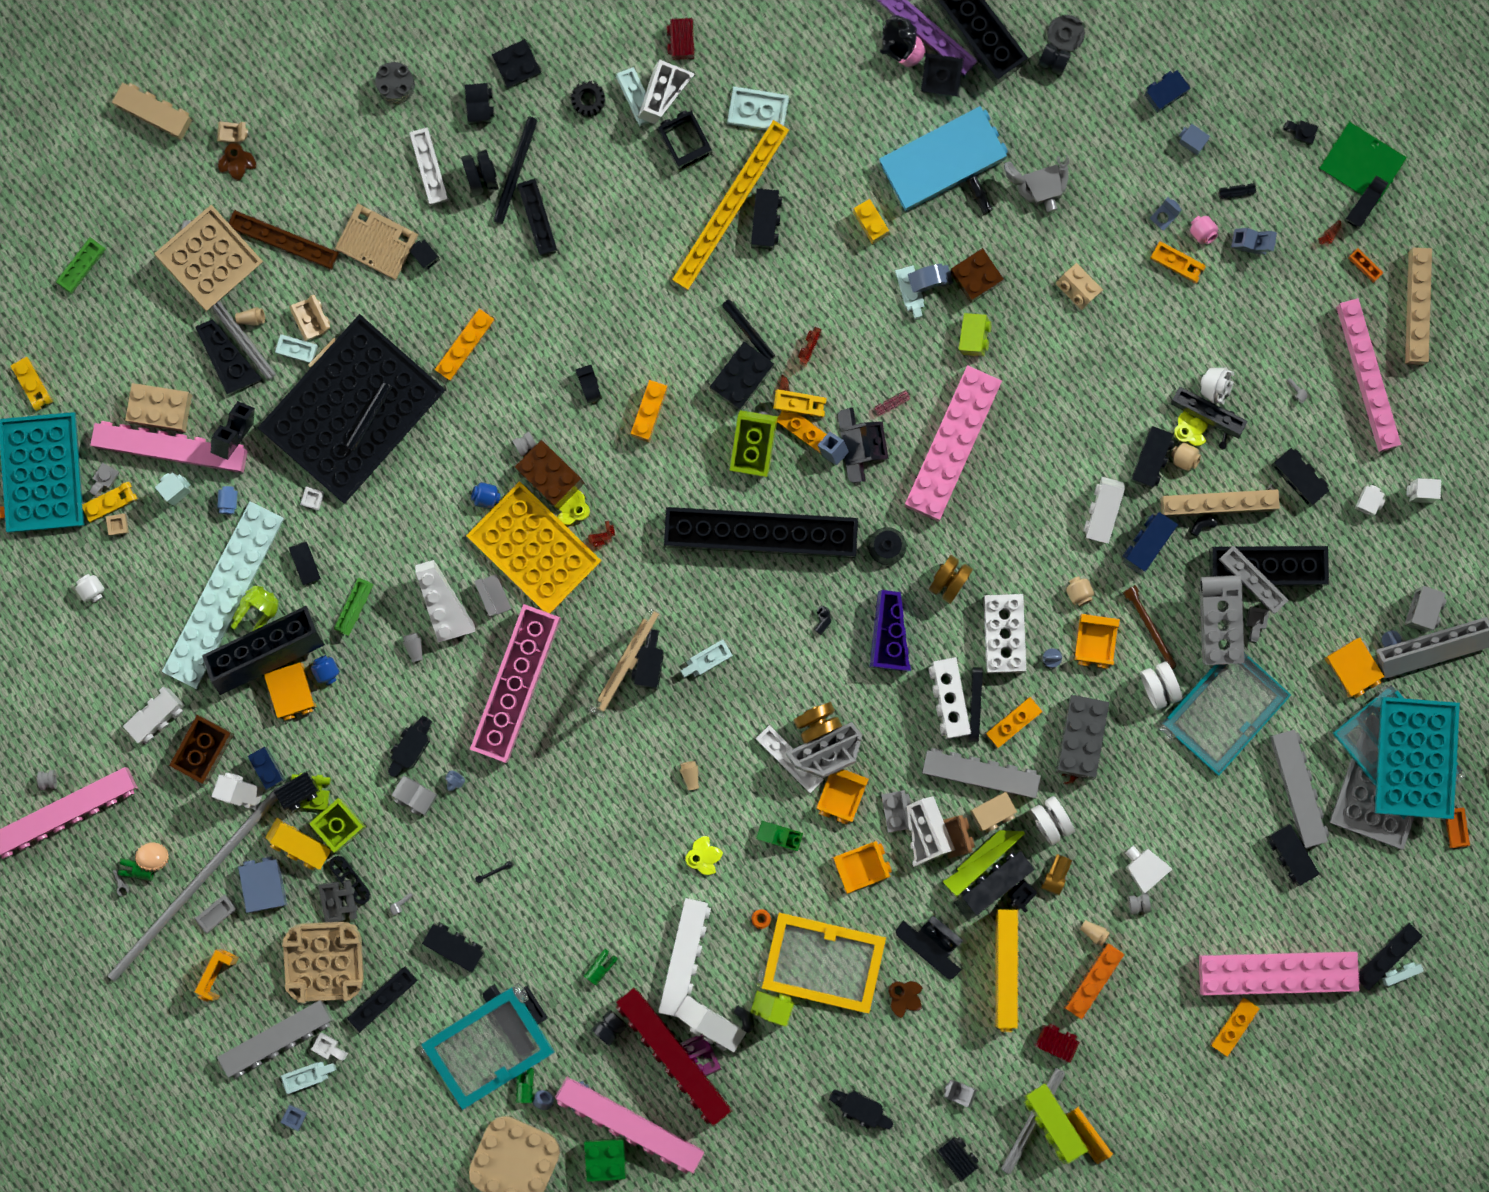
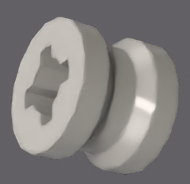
M50 770L48 773L38 772L37 782L39 790L57 788L55 770Z

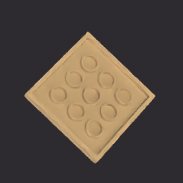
M212 205L206 208L154 253V256L206 312L263 263L260 257Z

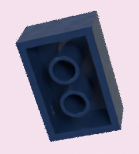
M1161 512L1149 516L1144 523L1146 529L1144 531L1141 529L1133 539L1135 542L1134 546L1130 545L1122 555L1125 558L1122 563L1139 575L1147 571L1178 526V524Z

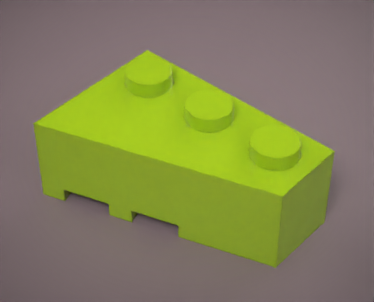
M757 990L750 1013L787 1027L794 1002L787 995L780 994L777 997Z

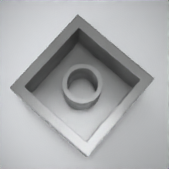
M1426 586L1417 588L1404 625L1423 632H1429L1437 628L1441 617H1438L1440 610H1443L1446 605L1447 599L1444 598L1446 593Z

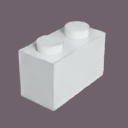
M1418 478L1407 486L1406 492L1407 497H1410L1409 502L1434 503L1439 500L1441 496V480Z

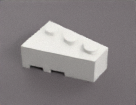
M659 60L654 67L638 118L656 124L694 76V73Z
M1101 476L1100 484L1096 485L1094 495H1096L1095 502L1091 503L1089 509L1091 514L1090 521L1086 520L1083 530L1086 532V538L1109 544L1125 490L1124 482Z
M162 687L159 690L161 694L154 700L151 698L147 702L148 705L139 710L123 726L138 744L149 743L154 738L153 734L157 730L162 731L169 725L167 721L172 717L175 719L183 713L182 708L185 705L171 689Z
M934 796L921 799L907 806L909 830L912 833L911 849L914 851L913 867L925 864L955 850Z
M688 995L675 1014L691 1026V1032L697 1036L703 1034V1039L711 1044L714 1041L717 1042L716 1046L723 1051L729 1049L734 1052L746 1034L737 1025L711 1011L703 1004L701 1005Z

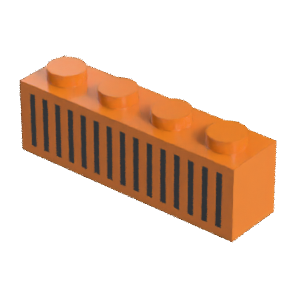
M1106 943L1064 1008L1078 1018L1083 1019L1125 954L1109 943Z

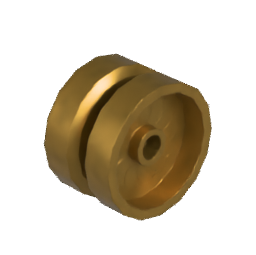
M950 555L945 564L941 565L928 589L937 595L945 586L947 589L942 599L949 604L952 603L973 571V568L964 564L958 572H955L954 570L959 564V559L953 555Z
M831 702L813 707L793 719L797 729L810 727L800 735L804 744L842 727L838 717L826 720V717L832 715L835 711Z

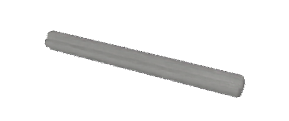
M218 301L211 308L266 379L274 378L276 373L221 302Z
M1058 1068L1055 1069L1047 1084L1053 1096L1065 1076V1072ZM1033 1112L1001 1168L1007 1174H1011L1037 1127L1034 1120L1036 1117Z

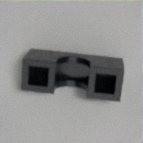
M237 401L229 412L226 427L220 425L212 435L210 453L227 460L230 458L254 424V407Z

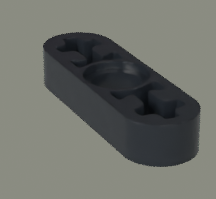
M333 857L329 863L331 871L342 885L347 875H354L356 882L352 887L355 888L360 883L362 886L358 887L361 892L366 891L367 893L365 900L358 899L359 893L354 890V901L358 904L367 903L371 898L370 890L344 857ZM342 860L343 869L346 870L348 867L350 871L345 872L342 875V877H340L339 874L342 873V871L339 868H334V866L336 865L334 861Z

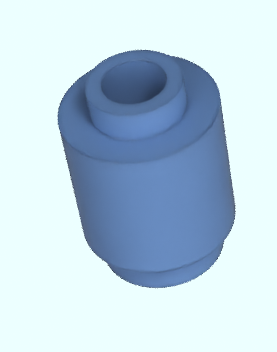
M223 486L222 490H218L217 508L220 514H234L235 510H237L238 491H235L234 487Z

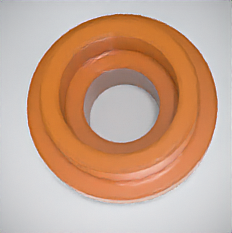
M759 909L753 913L751 920L756 928L763 929L770 924L771 917L766 910ZM763 915L765 921L763 923L758 922V916Z

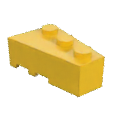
M276 818L265 837L271 843V848L278 852L281 849L286 851L289 858L295 861L298 859L304 861L303 865L311 870L315 868L320 870L331 852L328 846L302 833L297 828L282 822L279 818Z

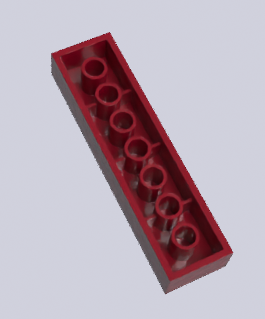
M634 987L616 1001L618 1005L616 1007L617 1011L622 1017H628L630 1020L629 1026L634 1032L637 1033L639 1031L643 1036L640 1040L647 1048L651 1047L654 1050L652 1054L658 1063L663 1062L667 1067L664 1069L671 1079L676 1078L679 1082L677 1087L683 1094L687 1093L691 1097L689 1102L695 1109L699 1108L702 1111L703 1115L701 1117L707 1125L712 1124L715 1126L733 1111L695 1061L690 1059L688 1052L637 988Z

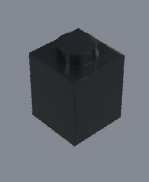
M425 239L423 241L419 240L411 246L410 253L425 272L440 261L438 255Z

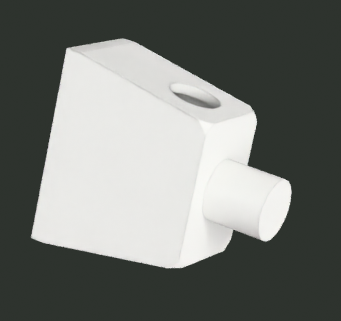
M1133 845L1125 852L1132 861L1126 868L1143 894L1172 870L1169 865L1149 849L1140 853Z

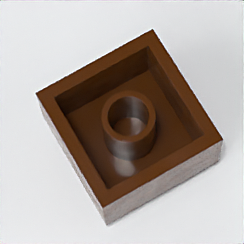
M983 248L950 270L952 277L970 303L981 298L1004 281V278Z

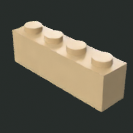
M122 82L112 101L115 107L180 140L183 139L192 122L188 112L180 108L177 111L172 108L173 105L165 100L160 102L155 99V95L147 91L144 94L139 91L140 88L132 83L127 85Z

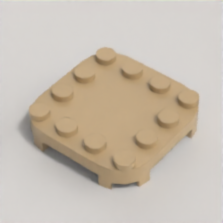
M346 922L303 923L295 925L288 930L282 943L285 968L284 986L286 992L300 1003L319 1000L348 1001L359 993L363 986L364 971L362 939L355 925Z
M511 1116L498 1117L489 1124L470 1165L469 1180L476 1188L483 1192H544L560 1156L559 1143L550 1133L548 1134Z

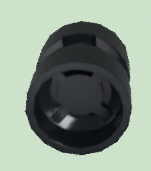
M1047 43L1037 66L1044 69L1051 68L1053 73L1062 76L1071 53L1065 50L1058 52L1057 47Z
M609 1009L603 1016V1022L598 1021L591 1030L605 1044L610 1046L617 1038L616 1034H621L628 1025Z

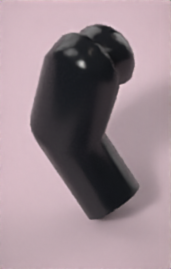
M1212 515L1199 517L1190 533L1198 537L1204 527L1215 528L1218 521Z
M820 606L817 609L820 622L814 630L819 635H822L832 622L830 610L825 606Z
M737 1005L733 1013L742 1018L743 1025L741 1029L748 1034L755 1026L753 1015Z

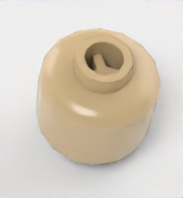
M1182 443L1179 447L1175 446L1171 453L1173 464L1187 471H1190L1192 468L1195 469L1201 459L1199 450L1186 443Z
M1078 576L1069 581L1070 585L1067 586L1066 592L1073 604L1083 606L1093 600L1094 591L1088 579H1080Z

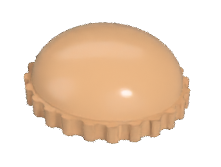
M151 842L138 848L135 860L141 869L151 872L166 866L169 854L162 844Z

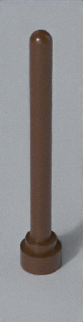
M1134 585L1123 591L1124 597L1132 601L1165 661L1170 665L1171 669H1175L1176 663L1138 598L1139 590L1137 586Z

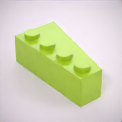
M1046 1083L1024 1096L1026 1108L1035 1115L1036 1118L1034 1120L1036 1124L1045 1132L1046 1140L1053 1146L1058 1159L1063 1165L1072 1162L1088 1151Z

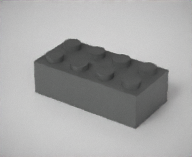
M1076 695L1069 697L1056 773L1089 780L1096 778L1109 702Z

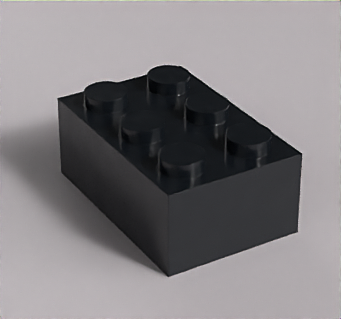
M743 341L710 385V391L740 412L773 370L774 363Z

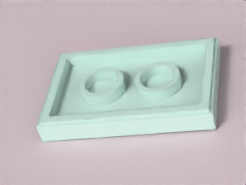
M733 86L727 124L767 131L772 121L775 120L784 126L789 95Z

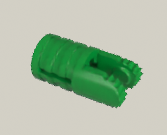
M120 858L119 864L133 868L132 871L118 870L119 876L148 881L153 880L155 871H145L137 865L136 861Z
M605 948L593 962L590 969L587 970V973L583 975L595 986H598V983L601 982L605 974L608 973L618 960L613 955L603 967L601 964L609 954Z
M529 1068L526 1071V1083H524V1072L516 1076V1103H533L534 1068Z

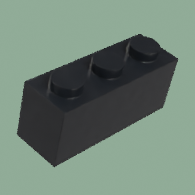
M756 188L751 248L774 250V245H778L779 234L775 233L776 226H780L781 215H777V210L782 207V196H779V190Z
M1151 426L1132 474L1131 482L1152 489L1154 485L1158 486L1161 475H1159L1160 469L1165 468L1168 460L1165 457L1167 450L1171 451L1175 442L1172 439L1173 433Z
M1290 448L1272 466L1304 502L1311 507L1330 491L1327 488L1329 485L1323 478L1319 479L1317 477L1315 469L1309 463L1306 464L1302 460L1303 456L1298 450Z
M1286 824L1268 835L1269 840L1267 843L1272 851H1277L1279 855L1277 858L1278 862L1283 868L1286 866L1289 871L1287 876L1292 884L1296 883L1297 886H1301L1320 875L1290 824Z
M441 922L438 925L434 923L422 944L473 973L485 953L482 950L483 946L474 941L470 944L465 941L466 937L459 932L455 934L449 932L450 927Z

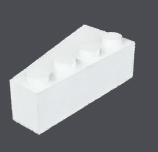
M432 560L415 565L418 582L438 642L475 632V624L468 616L463 605H461L453 589L449 586L436 562Z

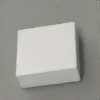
M306 487L300 505L319 511L325 492Z

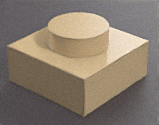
M125 513L106 516L109 536L129 533Z

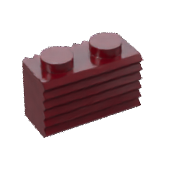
M693 18L670 19V25H667V36H671V43H667L668 55H672V60L695 59Z
M1050 1023L1048 1026L1043 1025L1034 1046L1071 1063L1080 1044V1041L1076 1040L1077 1036L1068 1031L1066 1034L1058 1032L1060 1028Z

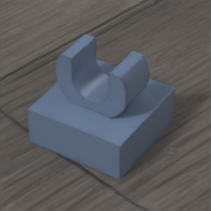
M290 1104L281 1123L299 1131L308 1113Z

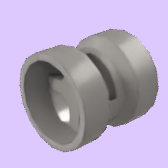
M529 431L523 437L512 440L521 457L536 446Z
M1148 893L1141 894L1138 897L1135 895L1128 896L1131 915H1136L1139 912H1151Z

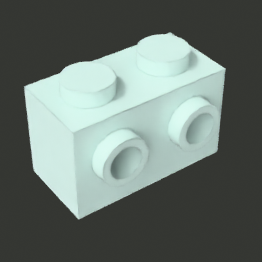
M173 472L165 474L160 479L161 482L155 486L163 498L173 506L191 492L188 488L191 484L186 478L180 474L177 476Z

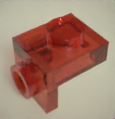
M605 521L607 532L588 535L589 544H593L594 547L605 546V542L612 541V536H615L614 525H610L609 521Z

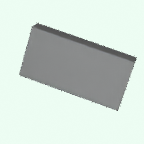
M224 894L197 916L195 920L204 932L208 934L235 912L237 908Z

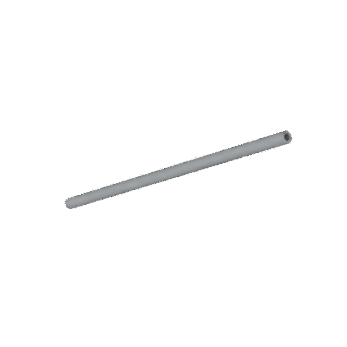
M274 792L264 800L108 974L111 980L115 982L277 802L278 799Z

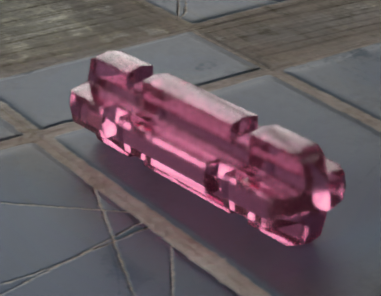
M904 390L898 396L895 395L884 401L883 404L876 405L874 410L880 416L885 411H890L901 405V402H907L910 400V396Z

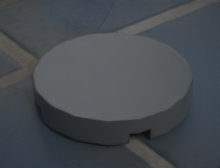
M1067 14L1056 17L1048 27V41L1051 45L1057 47L1058 51L1072 52L1081 46L1085 37V29L1082 22L1075 16Z

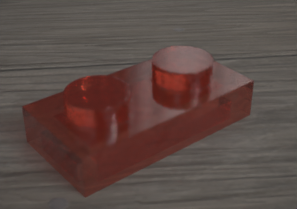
M814 327L813 331L809 330L805 341H808L806 348L802 347L798 355L801 365L807 367L822 329Z

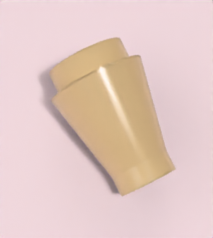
M255 307L241 313H236L235 320L237 324L260 326L265 323V313L262 308Z
M689 761L680 764L681 769L679 770L688 790L698 789V765H696V762Z
M1085 920L1080 928L1096 945L1102 946L1110 934L1106 931L1107 928Z

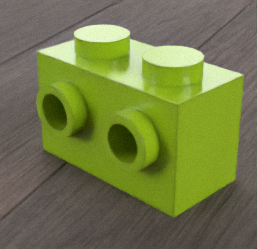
M964 313L959 351L962 355L985 356V351H988L989 348L987 335L988 332H991L992 322L987 315Z

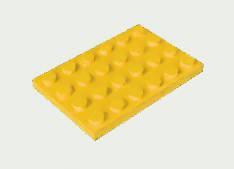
M520 481L466 535L543 611L550 614L602 562Z

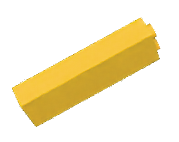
M995 909V1026L1000 1028L1001 1032H1013V1028H1018V910Z

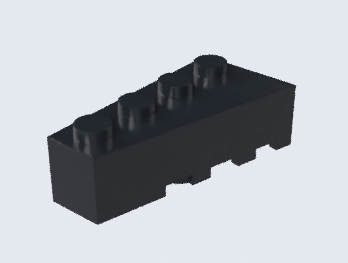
M1021 851L1016 854L1011 852L1004 858L1005 863L1002 865L996 864L990 869L991 873L988 876L982 875L975 881L976 885L974 887H967L961 892L962 896L953 902L967 921L979 915L1035 870Z

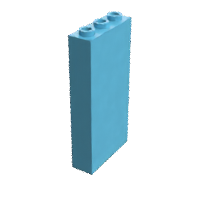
M981 106L879 158V163L905 212L1006 160L1008 150L1004 143L1000 144L997 138L999 133L995 126L991 127L989 123L991 119L986 109L982 110Z

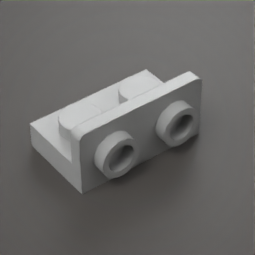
M905 790L881 794L888 833L909 829L907 806L911 804L909 794H905Z

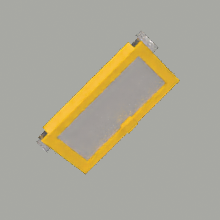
M779 912L766 969H759L756 987L869 1014L870 1010L874 1011L876 999H873L886 937Z

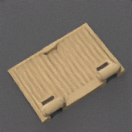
M357 203L335 250L396 280L412 249L411 246L415 243L419 234ZM360 213L368 217L366 222L358 219ZM401 234L409 238L407 243L399 240Z

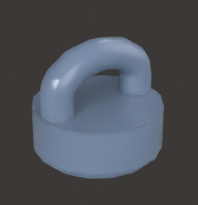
M1393 630L1384 633L1381 639L1384 647L1398 644L1402 641L1400 634Z
M1053 648L1045 651L1043 663L1047 667L1054 668L1060 665L1062 661L1060 651Z
M451 770L445 776L448 781L447 789L449 791H453L456 787L461 788L465 783L464 777L456 771Z
M538 1091L534 1097L533 1105L538 1109L548 1110L554 1102L553 1095L548 1091Z

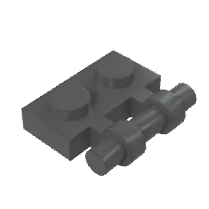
M351 880L343 881L344 889H340L339 881L318 885L325 923L343 921L346 919L345 913L348 912L350 919L358 918L356 912L358 907L354 902L353 894L355 891L354 887L351 886ZM342 896H346V906H343Z

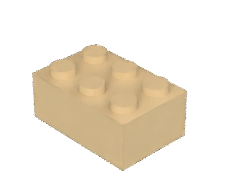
M132 383L125 421L129 424L186 432L192 395L186 391Z

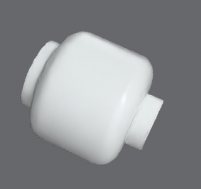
M87 574L76 582L78 585L75 590L84 602L92 601V603H95L103 597L101 594L105 588L97 576Z

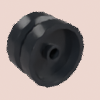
M487 149L477 152L476 156L479 163L477 165L471 154L461 157L473 197L483 194L484 190L481 182H485L489 192L499 189L496 180L497 174L492 160L490 161Z

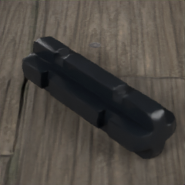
M1251 183L1247 184V186L1244 184L1230 186L1229 188L1222 187L1218 191L1219 197L1223 199L1228 198V196H1245L1247 193L1252 195L1256 193V185Z

